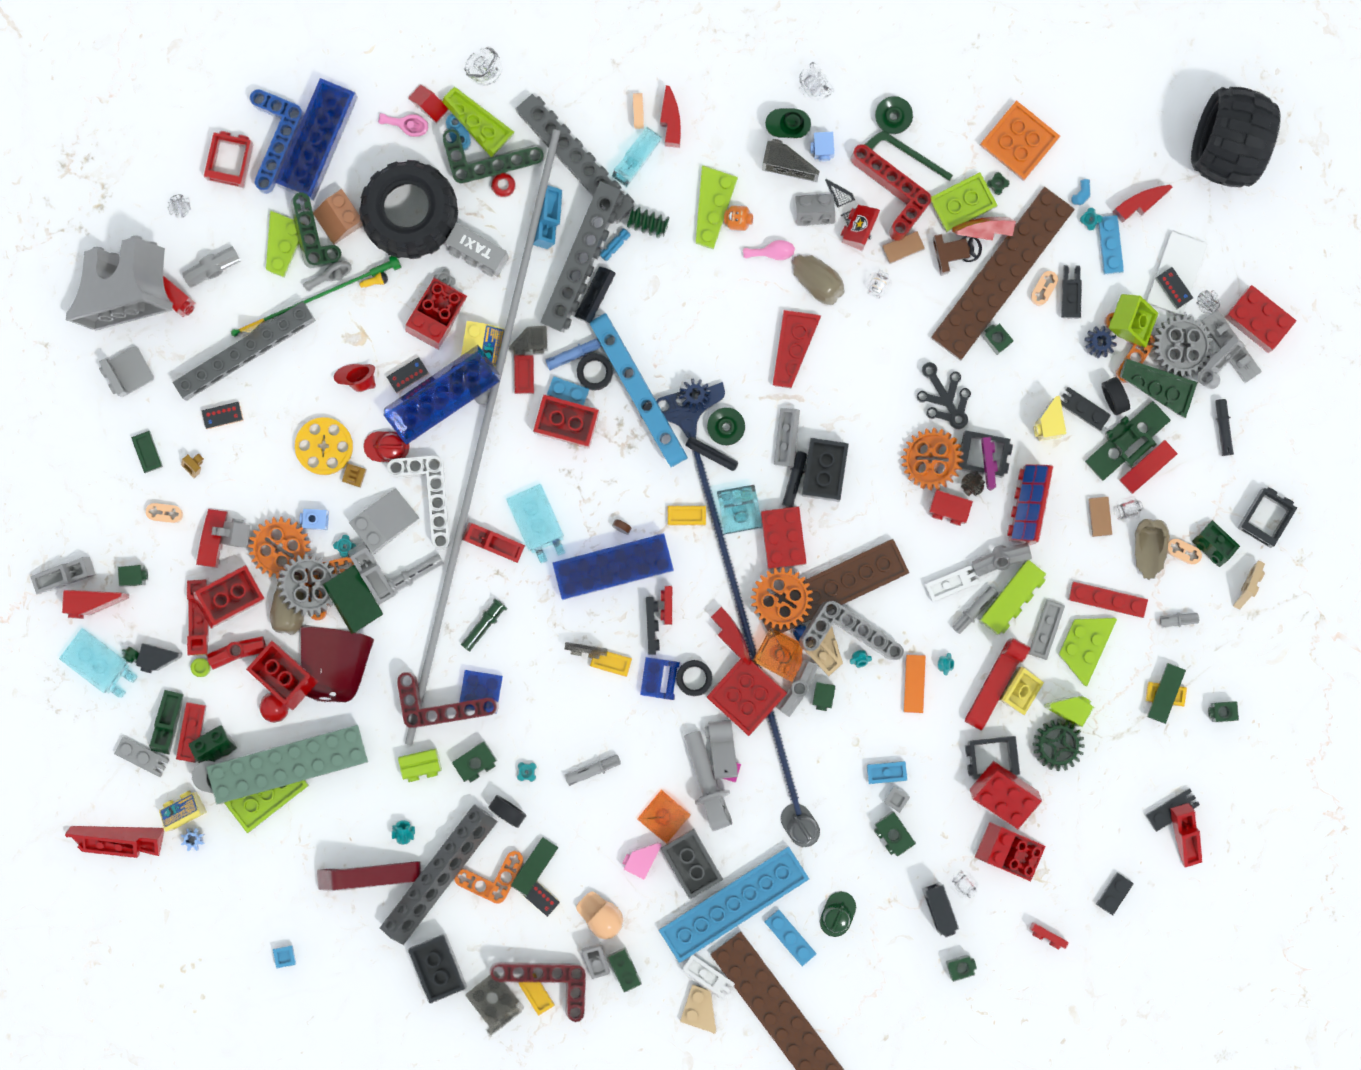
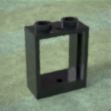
M965 430L960 451L964 454L959 456L964 462L958 463L962 471L985 475L984 468L967 465L971 439L991 437V441L1004 444L999 471L995 472V477L1002 478L1004 474H1008L1009 463H1007V456H1011L1013 444H1010L1011 439Z
M1270 487L1260 489L1239 524L1238 529L1267 547L1272 548L1275 547L1298 507L1294 506V502L1289 498L1279 497L1277 495L1278 492ZM1263 497L1287 510L1272 536L1248 523Z
M1016 736L968 741V745H965L966 757H970V764L967 765L968 775L972 776L973 780H977L983 774L977 773L974 745L1000 742L1007 743L1010 768L1008 771L1014 775H1020Z
M938 882L922 888L937 933L945 937L956 934L955 931L959 927L944 885Z

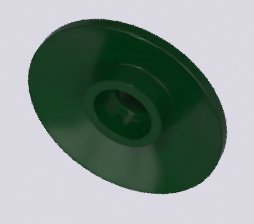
M887 97L876 108V123L886 133H902L912 123V107L901 97ZM896 114L897 119L892 120L890 115Z
M724 407L717 409L708 419V434L717 444L723 446L733 445L744 435V418L733 408ZM724 424L730 426L728 431L723 430L722 426Z

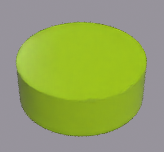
M197 658L191 663V672L196 677H205L210 673L211 666L208 660Z

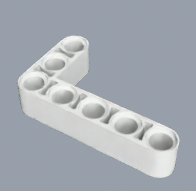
M438 456L392 459L389 461L387 469L393 477L427 476L432 544L438 550H445L450 544L443 461ZM431 461H439L440 467L437 470L430 469L429 464ZM413 462H419L421 468L414 472L410 469V465ZM399 463L402 466L399 473L391 471L393 464ZM434 479L441 481L442 484L439 489L431 487V482ZM434 499H442L443 505L440 508L433 507ZM437 517H442L445 520L442 527L434 525V520ZM443 536L446 538L444 546L436 545L437 537Z

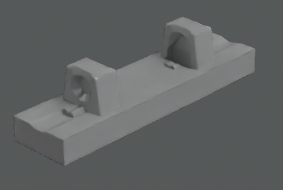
M1216 310L1201 321L1203 325H1207V331H1211L1210 335L1220 349L1228 339L1233 336L1237 337L1219 310ZM1245 347L1229 361L1244 383H1247L1262 372Z

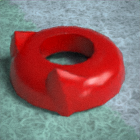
M507 173L497 174L491 182V190L499 197L510 196L516 188L514 178ZM502 179L509 182V186L505 190H501L498 187V182Z

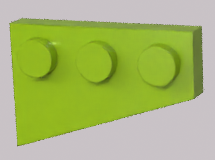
M270 210L266 271L285 278L299 245L294 220Z

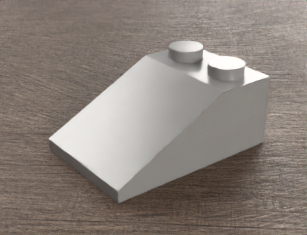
M395 488L362 511L349 524L371 552L376 554L416 522L419 516Z

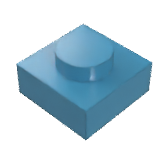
M293 945L273 949L276 969L296 965Z

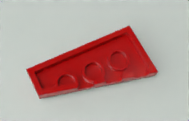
M788 310L783 311L772 386L792 388L822 315Z

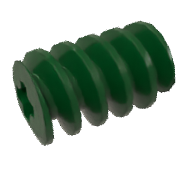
M640 206L636 210L633 207L627 228L630 229L634 224L635 231H638L641 227L642 233L649 229L650 236L656 232V238H659L662 234L664 238L670 217L667 216L665 220H662V214L655 218V211L649 216L648 209L641 213Z

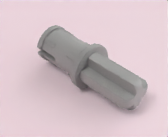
M1178 612L1174 615L1160 616L1161 628L1198 624L1200 621L1198 613L1180 614Z

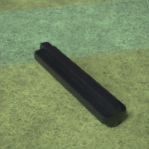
M693 437L687 439L686 447L731 471L736 470L739 463L737 460Z

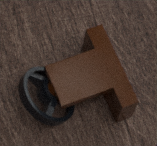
M942 234L933 237L941 276L949 274L948 262L957 260L974 262L982 253V244L978 238L964 236L960 240L944 243ZM973 239L978 243L979 250L977 255L974 253ZM970 255L974 257L972 260H966V258H970Z

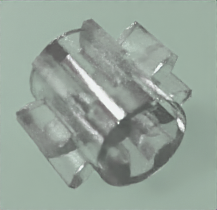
M182 194L172 196L170 202H167L169 214H175L176 218L187 216L189 214L188 210H191L189 197L184 199Z
M1208 290L1201 292L1197 297L1198 302H1196L1199 306L1198 309L1203 313L1207 311L1209 314L1217 311L1221 301L1218 298L1219 294L1214 290L1211 292Z

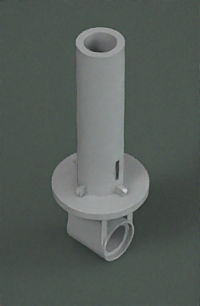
M701 732L689 733L684 738L703 796L699 797L700 799L695 801V804H704L708 823L712 831L732 825V818L724 797L730 794V790H719Z

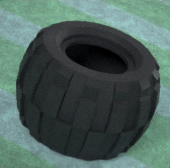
M1221 87L1215 91L1203 110L1195 132L1191 150V163L1194 170L1201 173V176L1209 181L1228 187H1250L1255 184L1263 175L1278 138L1281 114L1277 103L1272 102L1271 98L1245 87Z
M407 160L406 162L396 161L387 164L386 168L377 171L370 178V182L364 187L361 194L359 212L364 231L379 249L393 257L418 259L429 253L433 254L448 239L458 220L457 198L453 187L448 179L430 164L426 165L415 160ZM413 184L421 188L426 194L429 204L425 218L417 225L401 227L391 222L387 217L384 207L385 199L396 188Z

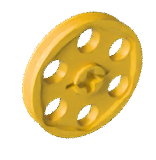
M320 417L310 420L301 427L295 439L297 459L304 468L318 475H330L340 471L347 465L352 456L353 441L349 431L343 424L332 418ZM313 424L320 426V432L316 435L310 432V427ZM332 425L339 427L337 435L329 433V428ZM303 440H307L310 443V448L306 451H302L299 446ZM325 440V443L329 445V448H325L323 457L322 449L319 448V445L323 444V441ZM346 442L348 444L347 451L340 452L338 444ZM312 457H316L319 460V464L315 468L310 467L308 464L309 459ZM336 458L338 461L337 467L329 468L327 465L328 460Z

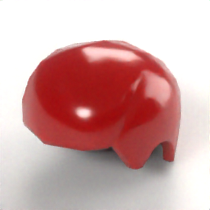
M267 693L261 699L259 706L262 717L272 723L282 721L287 716L289 710L272 693Z

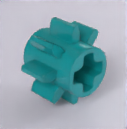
M402 820L392 826L391 836L392 839H396L397 843L405 845L414 840L415 826H410V822Z

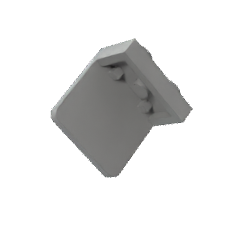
M133 347L111 360L104 358L99 361L101 365L99 370L104 378L107 377L110 384L108 386L111 392L120 397L128 395L154 379L150 368L137 347Z

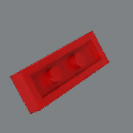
M186 702L176 760L196 763L189 743L201 737L206 705Z

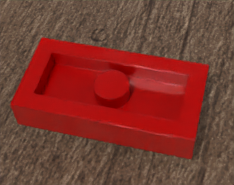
M665 586V590H661V602H665V609H661V621H664V625H672V586Z
M1032 922L1029 928L1033 931V936L1040 940H1043V938L1050 940L1049 945L1058 950L1060 947L1066 949L1069 944L1068 941Z

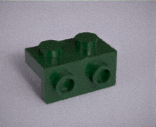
M222 725L189 743L190 750L198 763L204 761L215 762L237 749L234 741L226 734Z

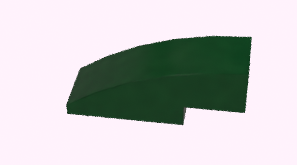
M164 690L149 745L151 751L170 755L180 717L183 694Z

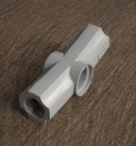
M231 246L215 255L210 254L203 257L199 264L184 271L182 275L188 286L192 288L206 279L219 276L223 270L241 261L234 247Z
M1027 542L1011 547L1004 545L996 546L992 553L972 561L975 573L980 577L996 569L1006 570L1011 564L1032 559L1029 544Z
M803 659L798 673L787 691L788 694L776 708L790 717L808 693V689L819 666ZM797 683H801L805 687V691L800 695L794 691V686Z

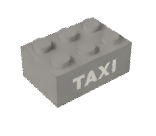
M457 223L445 242L447 250L452 256L458 259L460 256L463 257L467 264L474 268L476 266L481 267L482 272L490 277L493 275L498 277L509 259L506 250Z

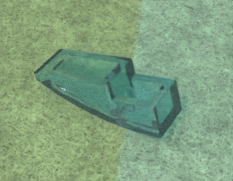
M646 127L616 166L611 177L625 187H628L656 149L662 137Z

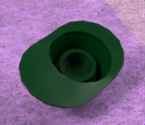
M779 108L768 114L765 126L769 134L774 137L801 138L810 131L811 119L803 110Z
M835 892L828 898L820 917V926L828 936H842L850 928L856 912V902L849 893Z

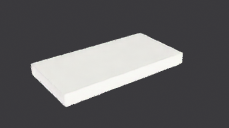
M1172 231L1155 278L1173 267L1191 293L1208 244ZM1154 279L1147 302L1152 306L1182 316L1187 303L1176 309L1160 284Z

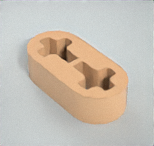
M633 93L634 129H644L642 93Z
M1052 271L1043 273L1031 294L1032 303L1042 306L1048 301L1058 282L1056 273ZM1049 275L1052 276V281L1054 283H1049V285L1045 287L1044 285L1046 283V279H1044V277L1047 278L1049 277ZM1041 290H1044L1045 292L1042 297L1045 299L1037 301L1035 293L1039 294Z
M152 503L146 508V516L154 521L178 523L183 518V511L174 505ZM157 507V510L163 511L162 515L156 514L153 517L150 511ZM176 509L175 511L179 515L172 520V516L166 515V512H173Z
M1172 539L1168 542L1167 553L1190 565L1200 562L1202 553L1198 548L1180 539ZM1175 543H1178L1177 547L1182 549L1183 551L1172 552L1173 548L1170 547L1171 544L1174 545ZM1195 551L1197 559L1189 560L1190 556L1185 554V552L1192 553Z

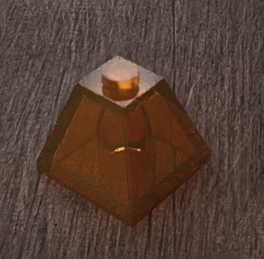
M770 627L753 662L793 682L801 666L802 648L795 639Z
M661 789L637 820L667 844L691 816V813Z

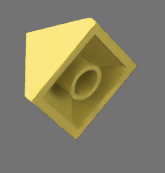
M1018 667L999 700L1025 715L1044 682L1025 668Z

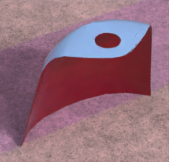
M301 627V666L319 681L306 696L321 702L346 703L351 701L359 689L374 639L361 633L355 632L351 634L350 631ZM331 692H335V693H336L335 696L329 695V694H330ZM326 697L330 698V700H323L319 698Z

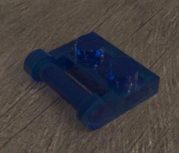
M646 657L640 695L675 700L674 687L677 668H679L680 662ZM664 666H669L666 693H662L660 690Z

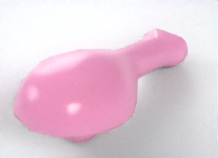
M383 113L379 115V124L398 126L405 134L411 137L422 136L428 131L427 121L418 115L411 114L403 118L389 117Z
M777 240L762 249L744 248L742 251L745 259L766 256L781 261L793 256L795 247L788 241Z

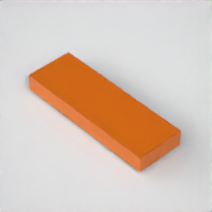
M906 655L904 712L923 713L926 655Z

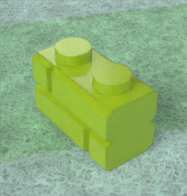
M437 748L398 757L402 779H408V782L420 780L419 776L427 775V778L438 776V772L442 771Z

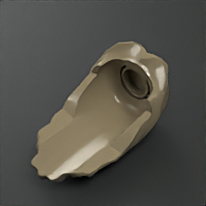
M798 255L793 258L794 260L791 261L794 266L793 275L798 278L799 282L816 300L826 305H833L839 297L843 296L845 292L843 280L829 265L813 255Z
M1144 519L1138 524L1135 531L1136 567L1142 572L1144 579H1154L1156 574L1164 568L1170 535L1167 524L1162 520Z
M294 574V578L300 581L299 576ZM276 589L270 610L271 626L277 633L285 632L294 635L301 628L304 616H301L300 610L294 614L295 608L293 607L288 610L289 603L282 604L285 598L278 597L282 590ZM296 591L297 599L303 600V593Z

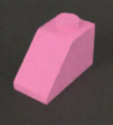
M658 842L634 850L631 855L627 853L622 863L625 865L623 870L644 880L662 844Z

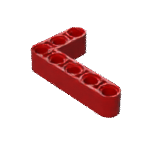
M863 144L857 145L851 155L853 165L907 205L889 230L890 237L895 241H900L925 212L931 202V195L868 146ZM856 153H862L865 158H859ZM872 164L878 165L880 169H873ZM887 176H893L895 181H889ZM902 187H907L910 190V192H904L902 190ZM917 199H923L925 204H920ZM906 213H912L914 218H908ZM895 227L902 228L903 233L897 232Z
M1015 638L1007 640L964 722L981 731L983 730L1017 665L1023 663L1031 647Z

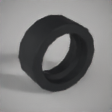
M598 353L584 356L579 361L576 369L577 378L581 385L593 391L607 387L613 376L610 361L604 355ZM591 361H599L606 368L605 378L598 383H591L584 377V367Z
M1117 377L1101 383L1104 397L1114 415L1117 416L1130 410L1127 393Z
M698 660L687 661L681 665L676 676L677 685L680 690L686 695L694 697L707 692L713 679L708 665ZM690 667H698L705 673V684L699 689H689L684 684L683 675Z
M496 795L488 806L494 814L516 828H519L526 817L522 810L499 795Z

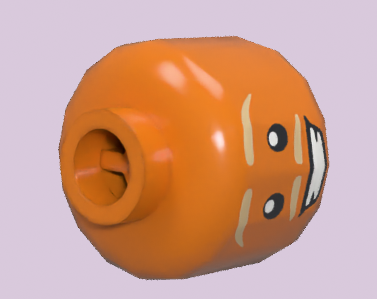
M730 206L725 211L724 223L730 230L745 231L749 225L753 224V213H750L747 206Z

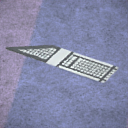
M825 179L830 193L834 196V202L845 226H849L851 221L848 219L852 208L856 209L858 205L853 193ZM871 234L869 235V238H868L867 241H869V240L872 239Z

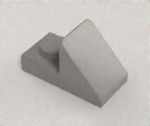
M602 944L581 949L592 979L610 974Z

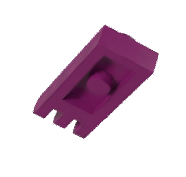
M985 437L981 439L986 488L991 491L996 488L995 472H998L997 461H993L995 443L991 441V437Z

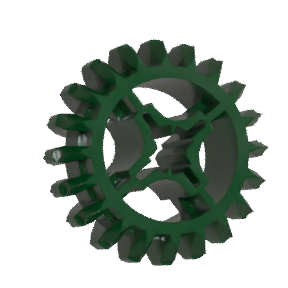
M1057 719V725H1055L1053 720H1050V727L1043 723L1045 730L1043 731L1038 728L1037 731L1041 735H1034L1033 737L1039 740L1038 743H1032V746H1038V749L1034 750L1033 753H1040L1036 758L1037 761L1044 759L1041 765L1046 766L1049 763V770H1052L1054 765H1056V771H1060L1061 765L1064 770H1068L1067 764L1074 767L1075 765L1072 760L1074 759L1076 762H1079L1080 759L1076 755L1084 754V752L1079 751V747L1085 748V744H1079V741L1084 740V737H1077L1081 731L1076 730L1074 732L1073 730L1076 725L1072 724L1068 727L1069 721L1065 720L1063 725L1061 719ZM1061 729L1055 739L1046 738L1047 734L1052 730ZM1066 732L1071 735L1074 747L1066 743ZM1060 739V744H1062L1064 747H1067V749L1059 748V751H1057V746L1050 743V741L1058 742V740ZM1044 743L1048 744L1052 749L1051 759L1044 751ZM1067 751L1071 753L1067 759L1056 761L1061 752Z

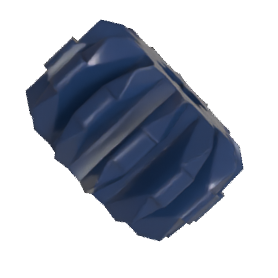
M1095 326L1093 328L1094 332L1089 330L1087 332L1089 337L1084 338L1085 342L1090 343L1085 346V349H1092L1089 355L1096 352V358H1100L1102 353V356L1106 358L1108 353L1112 354L1114 352L1112 347H1116L1117 343L1112 342V340L1117 337L1116 335H1109L1112 332L1110 329L1105 332V326H1102L1100 331ZM1102 338L1104 340L1103 344L1099 346L1097 344L1098 340Z
M692 378L691 385L685 381L684 386L687 389H679L680 392L685 393L679 395V399H686L682 402V406H686L689 403L688 410L690 411L693 405L696 411H699V404L706 408V404L703 401L710 402L711 400L709 397H706V395L711 394V391H704L708 384L706 383L701 387V379L695 384V380ZM696 390L697 393H700L698 399H693V396L690 397L692 391Z

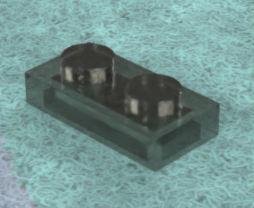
M565 642L564 650L571 651L570 655L582 656V653H587L589 658L599 659L600 656L607 657L608 651L606 648Z

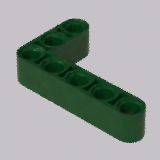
M450 127L443 132V142L454 180L460 184L540 163L544 158L542 148L537 145H531L497 154L492 158L486 157L467 162L458 130ZM453 132L457 138L455 141L450 142L446 139V134ZM532 150H538L540 152V157L538 159H532L530 157V152ZM459 151L462 157L459 160H453L451 153ZM514 155L522 157V161L519 164H514L511 161ZM495 160H502L504 163L503 167L500 169L494 168L493 162ZM476 165H483L485 171L482 174L476 173L474 170ZM459 169H463L467 172L465 178L460 179L456 176V172Z

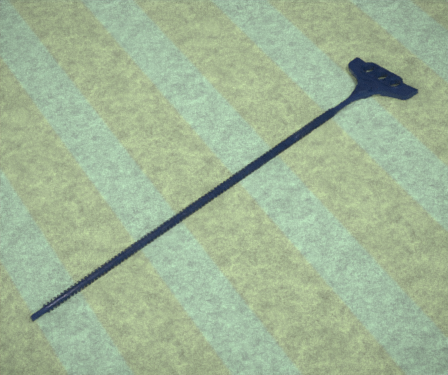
M723 382L704 390L711 391L710 395H706L711 400L710 402L703 401L706 404V408L699 404V411L695 410L694 405L691 411L688 410L689 403L686 406H679L677 404V397L685 394L682 392L660 397L656 401L657 403L667 401L669 408L666 411H662L667 421L679 426L687 438L693 437L696 439L697 422L700 416L708 408L720 402L725 396ZM696 390L692 391V394L690 395V397L693 396V399H696V398H695V393H696L697 391H696ZM652 403L643 405L644 411L652 408ZM693 451L697 464L696 468L699 471L698 475H700L699 479H701V486H703L702 490L705 491L703 492L705 493L704 497L707 498L705 501L709 505L707 508L711 512L709 514L712 516L710 519H713L712 523L714 525L712 526H715L714 530H716V538L718 537L719 549L721 548L722 560L724 559L725 571L728 572L726 573L728 574L727 578L730 579L728 582L732 586L730 588L733 590L731 593L735 597L733 600L737 604L735 607L738 608L739 619L741 618L740 622H742L741 626H743L742 630L744 629L743 633H745L744 637H746L745 641L748 644L747 648H749L748 651L751 653L749 656L751 655L750 659L760 667L761 663H759L760 659L758 660L759 656H757V648L754 645V637L751 636L753 633L751 634L750 631L752 630L749 629L751 626L747 622L749 619L745 615L747 612L744 611L743 600H741L740 589H738L739 585L737 586L736 574L734 575L735 571H733L734 567H732L733 563L730 562L732 561L730 560L731 556L728 555L730 552L726 548L728 545L724 541L726 538L722 534L723 530L720 527L719 515L717 516L716 504L714 505L713 493L711 494L710 482L707 479L708 475L705 474L707 471L703 467L705 464L702 463L700 454ZM772 711L767 719L769 718L770 730L773 731L771 732L773 733L772 737L775 738L773 741L777 745L775 748L779 752L777 755L781 759L782 771L784 770L785 782L788 785L789 797L791 796L790 800L793 802L796 816L801 815L802 812L798 802L799 797H797L798 793H796L797 789H795L796 785L794 786V778L791 777L793 774L789 770L791 767L787 763L789 760L785 756L786 752H784L785 748L783 749L784 745H782L781 733L779 734L778 722L775 719V711Z

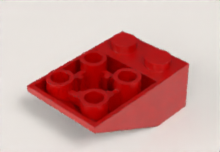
M433 278L405 324V332L439 350L449 334L467 295Z
M989 822L975 858L1031 882L1046 846Z

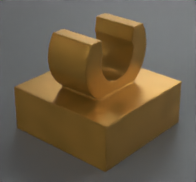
M199 453L193 459L187 454L182 459L181 466L195 478L200 474V465L203 463L204 458Z
M347 464L342 482L361 488L366 469Z

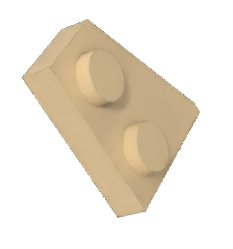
M1258 560L1251 568L1241 588L1242 594L1235 601L1233 607L1240 610L1251 596H1256L1259 590L1257 584L1261 582L1265 574L1263 571L1265 563Z
M833 627L830 628L816 650H804L828 677L843 664ZM813 639L806 645L807 647L813 645Z
M692 984L680 1022L715 1034L716 1026L711 992L706 988Z

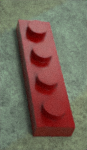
M1072 582L1068 601L1139 618H1144L1148 599L1078 582Z

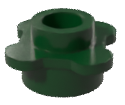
M996 172L994 177L987 181V186L992 188L996 195H1001L1002 190L1010 185L1009 180H1006L1000 172Z
M129 646L126 650L122 649L123 658L131 664L133 662L137 663L139 653Z

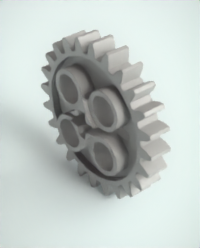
M1186 314L1182 315L1181 319L1179 315H1176L1174 320L1170 317L1167 318V323H1160L1162 328H1156L1159 335H1153L1157 342L1151 343L1152 346L1156 347V350H1153L1152 353L1158 354L1154 360H1161L1159 367L1166 366V372L1172 370V374L1176 375L1178 372V375L1181 377L1184 376V373L1186 376H1191L1192 372L1194 374L1198 373V368L1203 369V363L1207 364L1209 361L1206 357L1213 355L1209 352V349L1214 348V346L1209 345L1213 338L1207 337L1211 331H1204L1207 325L1200 326V319L1194 322V316H1190L1187 320ZM1172 331L1176 332L1177 334L1176 340H1173L1171 338ZM1190 332L1195 334L1194 342L1189 338ZM1180 343H1182L1183 345H1185V348H1184V349H1183V347H1180ZM1171 350L1175 351L1176 353L1175 359H1172L1170 357ZM1190 351H1192L1195 356L1193 361L1190 360L1188 357Z
M305 554L302 560L298 555L296 562L290 559V565L285 564L283 566L286 571L281 570L279 572L283 578L277 579L279 583H282L276 587V589L282 590L278 597L285 598L282 604L289 603L288 610L292 607L295 608L294 614L300 610L302 617L305 616L306 612H308L309 617H312L314 612L318 616L321 614V610L326 612L328 610L327 606H333L323 583L338 574L331 573L334 567H327L329 561L324 564L322 563L323 557L315 560V554L310 559ZM313 571L320 573V580L313 577ZM294 572L301 574V581H297L294 578ZM308 582L312 587L309 589L308 586H305V583ZM315 590L322 592V599H318L315 596ZM296 591L303 593V600L297 599Z

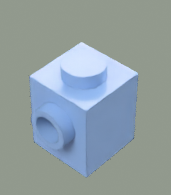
M833 132L814 133L813 142H810V152L814 154V159L825 162L830 161V158H834Z
M303 509V513H300V525H302V528L328 530L329 511Z

